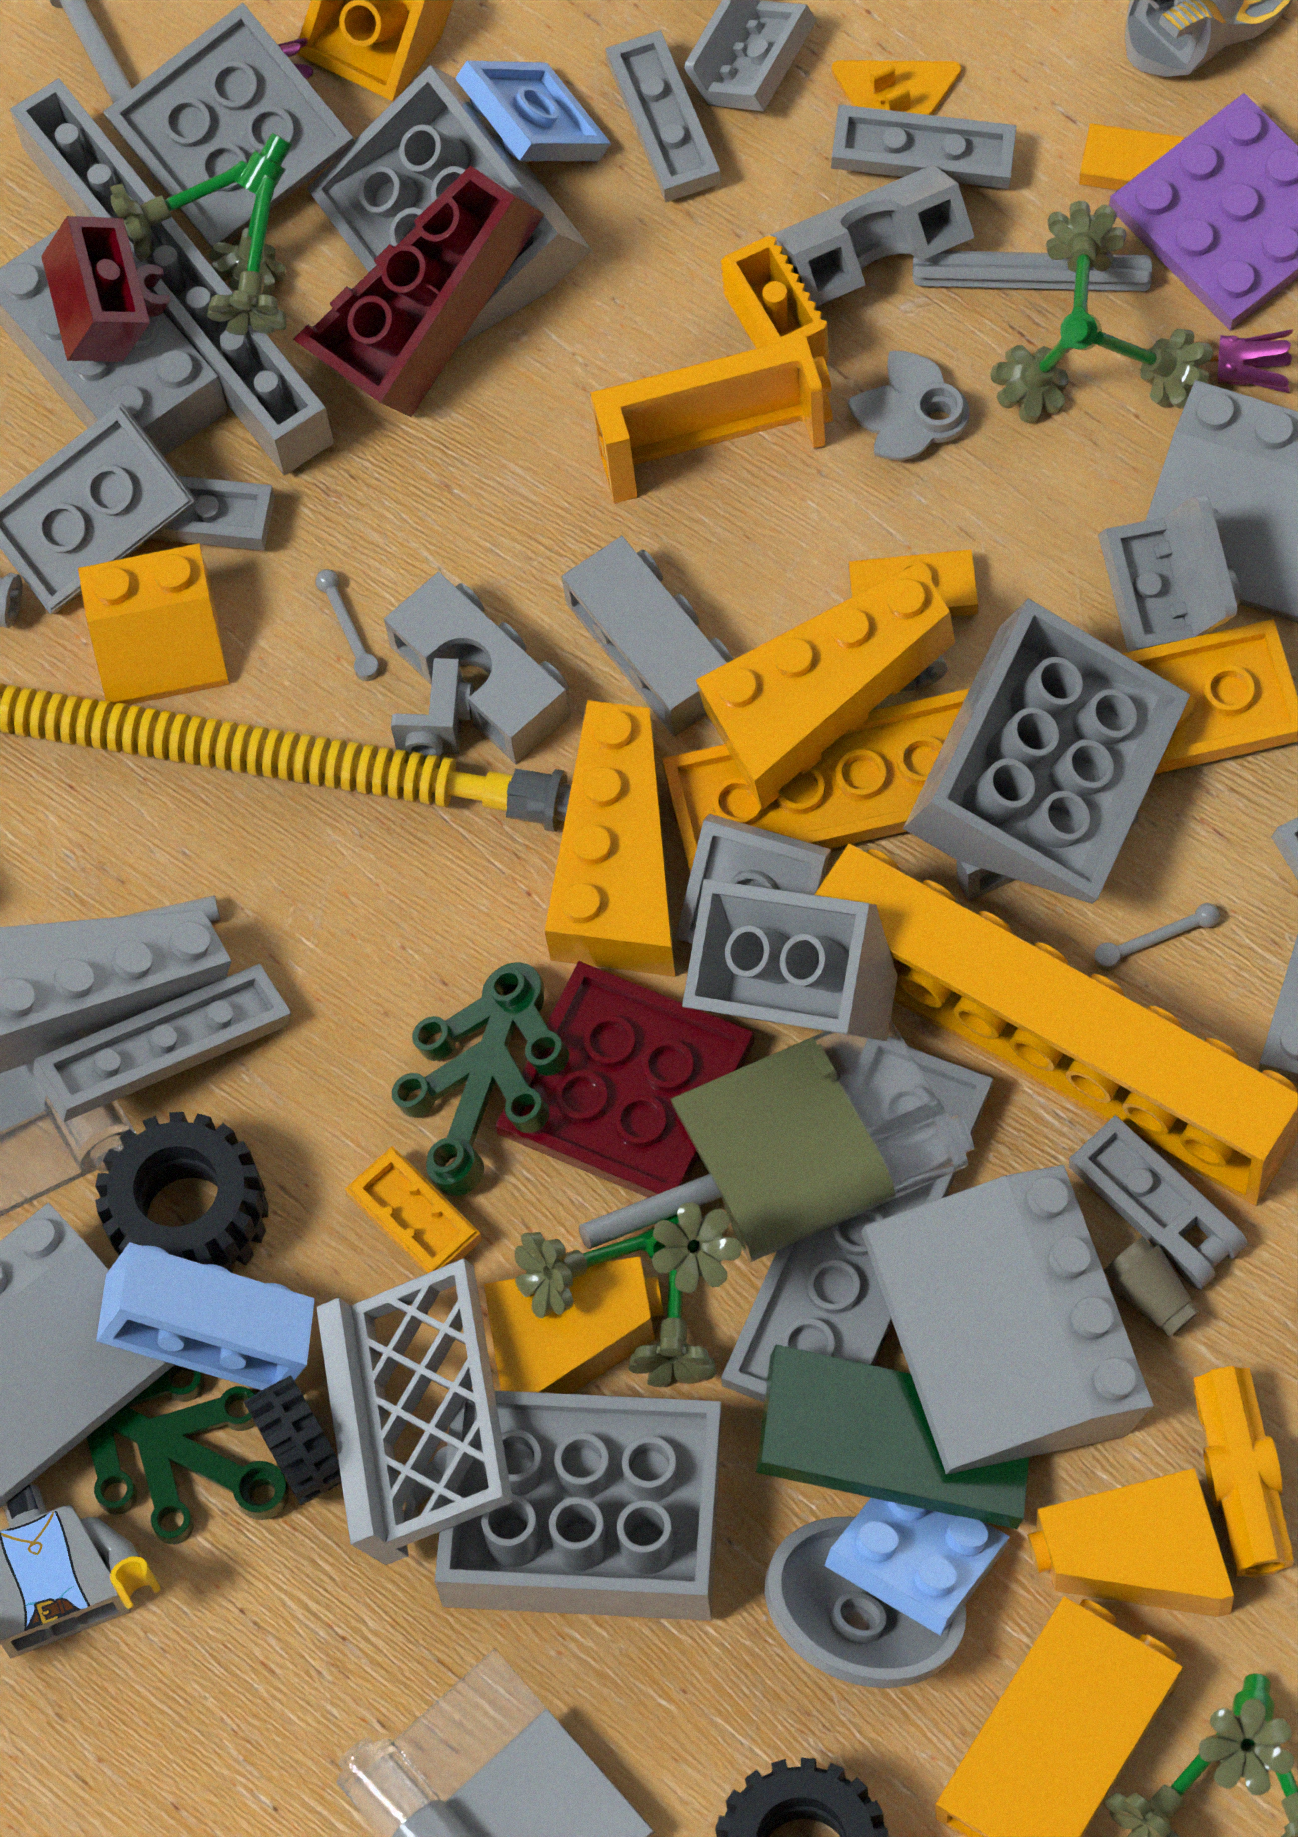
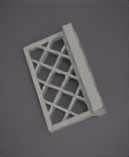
M463 1258L354 1305H349L342 1299L336 1298L317 1306L350 1544L384 1565H388L409 1556L407 1544L513 1503L474 1265ZM456 1285L458 1300L445 1323L443 1324L428 1316L427 1314L439 1293ZM395 1310H400L406 1316L388 1347H385L377 1342L374 1319ZM423 1322L438 1330L439 1333L419 1365L403 1355ZM457 1340L466 1345L468 1358L454 1382H451L436 1374L454 1341ZM399 1363L416 1373L395 1406L386 1401L384 1387ZM433 1381L449 1391L430 1424L413 1416L412 1413L430 1382ZM464 1399H467L475 1404L477 1419L464 1441L461 1442L445 1432ZM407 1422L425 1432L406 1465H403L395 1460L393 1446ZM442 1440L459 1450L440 1483L437 1484L421 1475ZM475 1458L485 1464L489 1488L463 1498L457 1495L455 1491ZM416 1482L433 1490L434 1493L422 1514L405 1522L402 1506Z

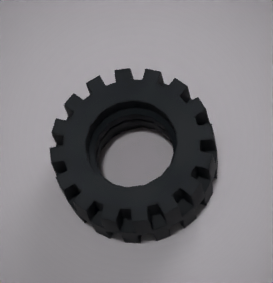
M291 1375L244 1401L300 1505L313 1500L342 1483L339 1460Z

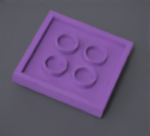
M1245 93L1110 196L1109 206L1115 210L1117 217L1230 331L1298 278V146Z

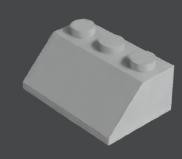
M703 880L682 1007L887 1041L898 976L876 905L729 882Z

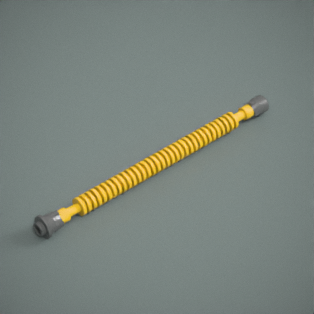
M0 683V731L5 734L13 735L16 733V735L29 737L31 734V737L43 740L46 737L48 741L59 742L62 740V743L71 745L77 742L78 746L90 747L92 745L93 748L105 750L108 747V750L120 753L123 750L125 754L136 755L139 753L140 756L149 758L154 755L155 759L167 760L170 758L171 761L182 763L185 760L186 764L197 766L201 763V766L213 768L216 765L217 769L229 771L232 768L233 772L245 773L247 770L248 774L260 776L263 772L264 777L275 779L278 775L280 780L291 781L294 777L295 782L306 784L310 780L311 785L321 787L325 782L326 787L338 789L341 784L342 790L353 792L357 787L358 793L369 794L372 790L373 795L385 797L388 791L389 798L399 800L404 793L405 801L416 802L419 797L420 803L432 805L435 799L436 806L448 807L452 796L480 800L484 808L506 811V818L544 824L545 830L557 832L561 821H565L572 784L567 783V772L564 770L555 769L552 774L515 768L514 775L489 771L487 776L456 772V760L454 758L444 757L441 762L440 756L429 754L425 760L424 754L413 752L409 758V753L406 750L397 749L394 754L392 748L381 747L378 752L377 746L366 744L362 750V745L358 742L350 741L347 745L345 740L334 739L331 744V740L328 737L319 736L315 740L314 735L303 734L300 737L299 733L287 731L284 736L283 730L272 728L269 732L267 727L256 726L253 730L252 725L241 723L237 726L236 722L225 721L222 724L219 719L209 718L206 721L205 717L195 715L191 719L189 714L178 713L176 716L175 712L165 710L160 714L158 709L153 708L144 710V707L135 705L129 708L128 704L116 703L114 705L111 701L101 700L98 702L97 699L87 697L83 700L80 696L70 695L67 697V694L57 692L52 695L50 691L39 690L37 692L33 688L24 687L21 689L20 686L8 685L6 687L5 684Z

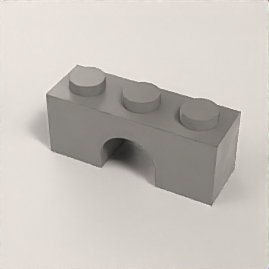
M930 165L771 234V236L777 237V245L782 246L783 255L788 256V264L794 266V273L799 274V282L805 284V292L810 293L811 301L816 302V307L865 286L866 283L861 270L877 259L894 254H911L922 261L975 238L958 183L935 165Z
M438 571L384 618L390 647L430 684H432L434 658L459 659L460 666H476L487 671L490 674L487 681L468 698L473 724L512 762L518 764L570 718L566 694L569 686L553 665L546 661L539 665L525 652V643L511 626L505 622L496 625L483 613L484 607L481 601L469 587L463 583L454 586Z

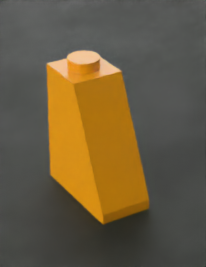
M640 1256L604 1262L588 1267L586 1274L573 1279V1285L569 1287V1290L572 1293L574 1304L571 1309L561 1315L553 1312L544 1318H538L532 1311V1300L535 1294L524 1297L516 1286L515 1278L484 1284L501 1391L572 1394L635 1353L637 1347L647 1345L653 1341L655 1336L651 1317L664 1315L658 1277L644 1278Z
M1195 1468L1037 1509V1532L1027 1534L1029 1547L1037 1573L1049 1571L1055 1591L1214 1617L1231 1614L1234 1593Z

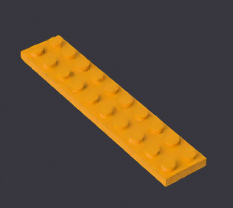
M1274 619L1122 653L1190 694L1155 774L1298 742V695ZM970 688L870 711L868 713V720L853 733L847 731L821 753L822 759L804 775L799 772L778 791L780 796L764 810L761 809L724 744L662 758L663 770L689 874H691L703 820L709 814L828 849L906 832L903 827Z

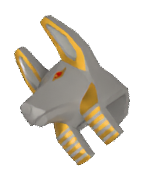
M1130 0L1125 29L1127 58L1134 67L1143 73L1165 77L1189 75L1212 59L1225 46L1253 39L1270 29L1286 11L1292 0Z

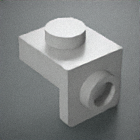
M434 658L429 715H392L391 730L396 749L406 750L409 755L413 752L423 753L425 759L429 754L440 756L442 753L459 754L462 720H472L468 698L474 693L473 683L463 681L459 659Z

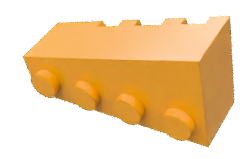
M918 562L696 679L705 712L762 810L780 796L778 791L799 772L804 775L822 759L821 753L847 731L853 733L868 720V713L889 694L896 695L955 644L951 614L922 564Z
M587 700L544 930L550 961L573 964L581 961L596 967L676 977L650 708Z

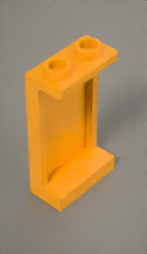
M802 336L590 392L598 452L614 504L638 498L633 465L795 422L805 423L813 449L825 446L824 424L833 422V413L827 394L832 392V386L824 357L813 358L807 338Z
M1063 1596L936 1801L935 1819L964 1837H1083L1168 1695L1175 1692L1181 1681L1183 1666L1174 1661L1177 1657L1174 1651L1149 1635L1142 1634L1139 1639H1136L1115 1626L1117 1619L1108 1610L1090 1600L1082 1599L1080 1604H1077Z

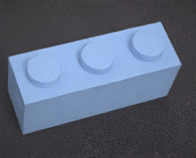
M129 1242L106 1274L96 1341L264 1390L290 1375L295 1381L307 1366L315 1298L292 1292L281 1284L263 1283L230 1273L227 1269L218 1265H203L170 1255L159 1247L141 1246Z

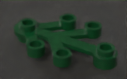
M521 962L509 963L495 970L483 986L482 997L446 1021L435 1016L420 1021L413 1031L412 1040L422 1055L431 1061H439L446 1058L452 1053L458 1041L485 1025L487 1026L479 1043L426 1077L418 1073L403 1075L395 1082L392 1088V1099L405 1115L415 1118L428 1113L434 1106L435 1101L466 1082L447 1138L437 1141L430 1148L427 1156L426 1170L429 1177L447 1195H464L472 1191L483 1177L484 1163L482 1158L473 1149V1144L495 1082H497L507 1100L505 1114L517 1130L523 1133L536 1132L546 1124L549 1118L547 1103L536 1090L529 1087L508 1050L515 1026H518L528 1041L525 1047V1056L539 1074L545 1076L555 1075L562 1071L569 1061L567 1046L556 1033L549 1030L539 1013L544 1004V983L538 972L528 964ZM514 988H516L514 992H512L511 994L507 995L511 990H513ZM442 1033L435 1043L427 1045V1042L433 1035ZM555 1047L554 1052L548 1058L540 1059L541 1054L546 1049ZM421 1089L417 1098L407 1101L408 1096L413 1091ZM535 1104L530 1114L519 1117L521 1111L526 1106ZM456 1157L455 1161L452 1164L446 1166V1164L451 1159Z
M178 1365L171 1367L87 1436L97 1475L94 1494L101 1508L109 1514L119 1515L129 1511L137 1500V1489L127 1473L121 1471L114 1432L138 1445L154 1506L151 1514V1525L157 1537L164 1543L172 1545L182 1543L189 1538L194 1528L193 1517L189 1509L180 1501L170 1461L233 1493L239 1508L248 1517L257 1520L275 1517L285 1508L289 1499L288 1484L283 1473L276 1465L266 1461H255L242 1467L186 1438L225 1425L235 1431H245L252 1428L255 1422L249 1412L239 1418L228 1414V1409L233 1402L241 1399L247 1400L255 1395L250 1389L243 1386H235L226 1390L220 1398L154 1418H148L130 1408L167 1394L180 1402H188L197 1398L204 1388L203 1374ZM187 1370L194 1373V1380L188 1387L179 1389L172 1386V1380L178 1372ZM114 1483L125 1484L127 1491L122 1499L111 1502L104 1498L105 1491L110 1485ZM268 1485L275 1489L273 1498L265 1504H256L251 1500L253 1491L259 1486ZM173 1512L182 1514L184 1520L179 1529L168 1532L161 1528V1522L167 1514Z

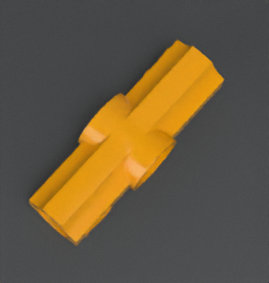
M1233 1365L1211 1369L1209 1372L1193 1379V1394L1196 1399L1198 1417L1207 1446L1203 1448V1458L1211 1499L1214 1506L1221 1509L1236 1577L1248 1576L1255 1578L1272 1575L1282 1569L1292 1567L1294 1562L1293 1548L1287 1532V1522L1284 1518L1279 1497L1283 1494V1485L1275 1444L1271 1435L1265 1436L1250 1367L1239 1368Z

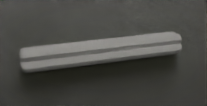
M943 251L922 261L914 256L912 275L914 284L918 286L1075 289L1076 272L1068 270L1066 258L1052 260L1048 253ZM1113 254L1114 261L1108 270L1100 272L1094 269L1093 266L1090 268L1088 290L1146 291L1151 286L1152 261L1151 257L1147 255Z

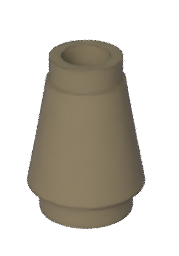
M1144 1237L1139 1238L1103 1270L1113 1282L1110 1289L1157 1327L1162 1328L1169 1337L1178 1332L1200 1312L1191 1302V1297L1160 1245L1153 1248Z

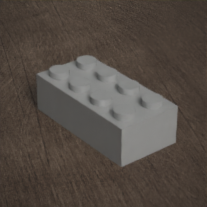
M57 229L0 268V326L87 428L118 404H124L161 454L166 456L229 412L219 376L164 312L159 316L149 317L150 324L123 362L67 361L41 255L58 231Z

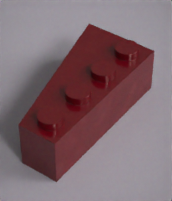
M470 165L414 220L416 227L396 246L389 244L373 260L376 266L352 289L346 286L329 303L332 309L316 325H306L293 340L381 404L412 417L543 218L544 213L498 181Z

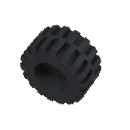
M169 1112V1123L159 1125L156 1116L142 1121L146 1130L140 1134L135 1135L131 1129H128L119 1137L124 1148L120 1152L110 1148L105 1155L103 1162L108 1173H98L95 1185L101 1197L95 1200L97 1213L118 1256H120L128 1243L131 1242L141 1246L159 1247L170 1255L203 1265H218L224 1267L230 1273H233L231 1265L237 1260L246 1266L254 1256L249 1243L251 1241L262 1243L266 1229L261 1218L268 1217V1202L264 1194L266 1190L251 1152L244 1141L238 1142L235 1132L224 1123L215 1129L211 1117L197 1113L193 1123L187 1121L184 1112ZM199 1178L207 1180L218 1187L216 1198L209 1210L190 1224L169 1227L154 1223L147 1218L150 1204L156 1194L166 1185L176 1180Z
M802 1757L800 1767L787 1768L786 1759L771 1763L772 1772L761 1776L759 1771L756 1770L745 1778L746 1788L741 1793L734 1789L727 1798L725 1816L719 1815L715 1829L717 1837H769L775 1829L784 1823L797 1819H811L826 1824L840 1837H888V1828L885 1827L884 1815L877 1800L872 1802L868 1796V1787L856 1777L851 1782L845 1778L844 1768L831 1762L828 1769L825 1770L817 1768L815 1758Z

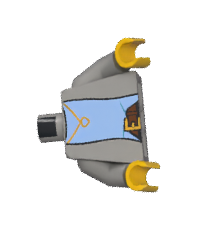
M27 1485L2 1506L9 1527L0 1530V1645L10 1658L130 1613L129 1608L134 1606L130 1597L135 1590L142 1586H151L154 1593L161 1590L160 1584L148 1563L139 1556L134 1545L99 1518L86 1517L79 1519L71 1505L62 1506L47 1512L39 1487L36 1485Z

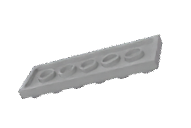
M889 1039L887 1041L869 1040L846 1095L884 1160L895 1188L896 1198L776 1252L722 1374L721 1382L723 1387L765 1402L770 1355L776 1344L875 1365L893 1321L861 1230L864 1226L947 1197L993 1090V1078Z

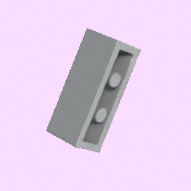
M620 536L561 576L566 605L674 737L707 715L696 679L732 661L733 658L719 639L713 638L709 641L697 627L699 619L687 599L680 593L672 597L662 585V573L656 562L645 550L642 549L636 553L625 538Z

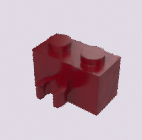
M67 216L41 255L67 361L123 362L150 324L149 317L161 315L171 302L169 295L153 294L146 288L157 285L164 275L163 268L147 264L136 269L123 218Z

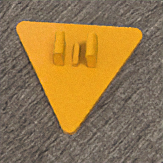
M837 60L831 66L833 77L852 106L925 115L934 114L961 76V65L956 61Z

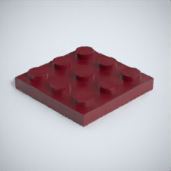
M578 961L546 1024L549 1030L556 1033L569 1050L567 1065L559 1073L545 1076L539 1074L528 1061L522 1071L529 1087L536 1090L547 1103L549 1118L546 1124L538 1131L523 1133L517 1130L508 1119L504 1107L495 1125L497 1135L647 1198L685 1184L699 1154L674 1110L671 1098L742 1068L755 1042L754 1032L701 1010L682 1007L683 1003ZM555 1047L546 1049L541 1054L540 1059L548 1058L554 1052ZM535 1104L526 1106L521 1111L519 1117L530 1114Z

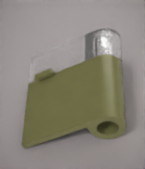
M890 1019L887 1041L825 1031L671 1098L674 1110L722 1196L733 1231L750 1262L968 1166L966 1153L974 1150L971 1134L960 1114L949 1117L892 1019Z

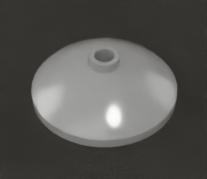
M855 1517L820 1519L798 1528L787 1536L775 1551L767 1570L765 1598L771 1619L780 1635L808 1663L835 1678L856 1685L874 1688H897L916 1684L932 1677L941 1671L953 1658L965 1631V1605L940 1636L824 1566L831 1547Z

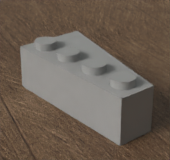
M204 910L0 927V1073L32 1063L37 1057L226 978L231 959Z

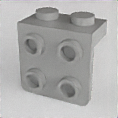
M1208 495L1192 496L1162 518L1107 528L1098 534L1128 652L1208 634L1237 615V606L1240 603L1241 597L1240 586L1234 571L1227 567L1222 548L1225 539L1224 523L1219 511L1216 508H1212Z

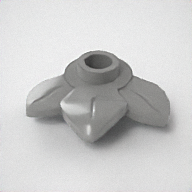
M906 351L889 352L887 366L890 385L865 391L848 400V407L856 421L863 428L878 434L874 444V455L889 460L902 461L919 456L932 442L942 443L951 441L963 433L969 422V405L966 398L955 387L944 383L938 365L928 358ZM942 411L947 413L949 417L943 420H934L929 418V415Z

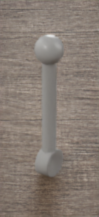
M324 569L316 576V586L321 592L327 594L356 658L354 662L356 676L362 681H371L379 674L378 660L375 656L367 654L337 589L340 581L339 576L333 570Z
M1203 903L1196 909L1195 914L1118 946L1113 943H1102L1095 950V963L1104 971L1114 970L1120 964V958L1197 926L1204 928L1213 927L1220 919V912L1214 904Z

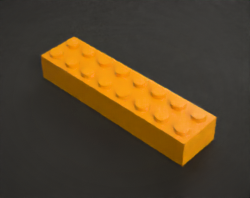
M849 843L814 894L876 905L898 976L894 1002L1104 1121L1108 1122L1116 1115L1150 1147L1254 1206L1258 1205L1296 1144L1298 1133V1093L1294 1084L1287 1078L1271 1070H1263L1261 1073L1239 1061L1237 1053L1225 1043L1214 1038H1206L1203 1041L1182 1029L1178 1019L1166 1010L1157 1006H1148L1146 1009L1124 997L1123 990L1112 980L1099 974H1092L1089 977L1068 965L1066 958L1053 947L1039 942L1033 946L1013 935L1010 927L997 916L985 911H980L976 914L956 903L955 897L940 884L930 880H924L923 883H920L901 872L898 864L886 854L874 849H870L866 853Z

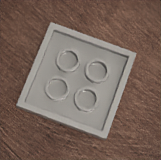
M241 3L103 111L106 119L170 197L226 172L240 161L247 163L254 150L262 151L272 132L292 143L293 146L282 163L286 170L274 190L270 210L338 158L354 142L352 135L244 3ZM235 182L179 209L208 245L213 248L217 242L228 244L241 234L244 229L249 227L256 195Z

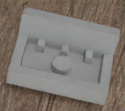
M722 0L684 65L685 71L708 105L765 111L817 20L806 4L761 0Z

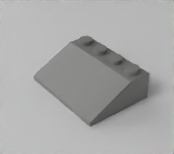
M429 65L307 190L368 272L376 266L373 260L389 244L396 246L416 227L414 220L470 165L498 181L544 213L543 218L458 345L459 347L549 292L592 249L525 161H519L504 148L500 135L485 117L475 111L470 103V97L457 80Z
M1195 380L1175 429L1146 521L1166 516L1192 496L1208 495L1212 508H1216L1219 511L1224 523L1225 539L1222 548L1227 567L1234 571L1239 582L1241 593L1239 604L1298 623V412Z
M1028 598L999 627L903 829L958 861L1093 904L1098 900L1190 694Z
M1064 1165L1006 1175L864 1226L861 1230L946 1474L1122 1438L1154 1406Z
M49 1202L0 1241V1507L174 1366V1364L96 1341L105 1278L109 1270Z
M495 1391L513 1503L439 1532L435 1584L442 1607L711 1621L716 1557L721 1401ZM464 1399L449 1425V1435L461 1442L464 1441L477 1419L476 1406L473 1402ZM449 1444L447 1446L445 1472L459 1450ZM474 1458L455 1491L457 1495L466 1498L489 1488L486 1468L483 1462Z

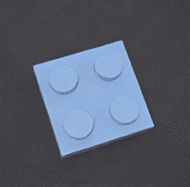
M466 61L455 78L470 97V103L475 111L489 121L502 138L504 148L519 161H600L611 145V142L547 62Z
M870 1498L831 1547L824 1566L941 1636L1001 1557L1009 1536L980 1520Z

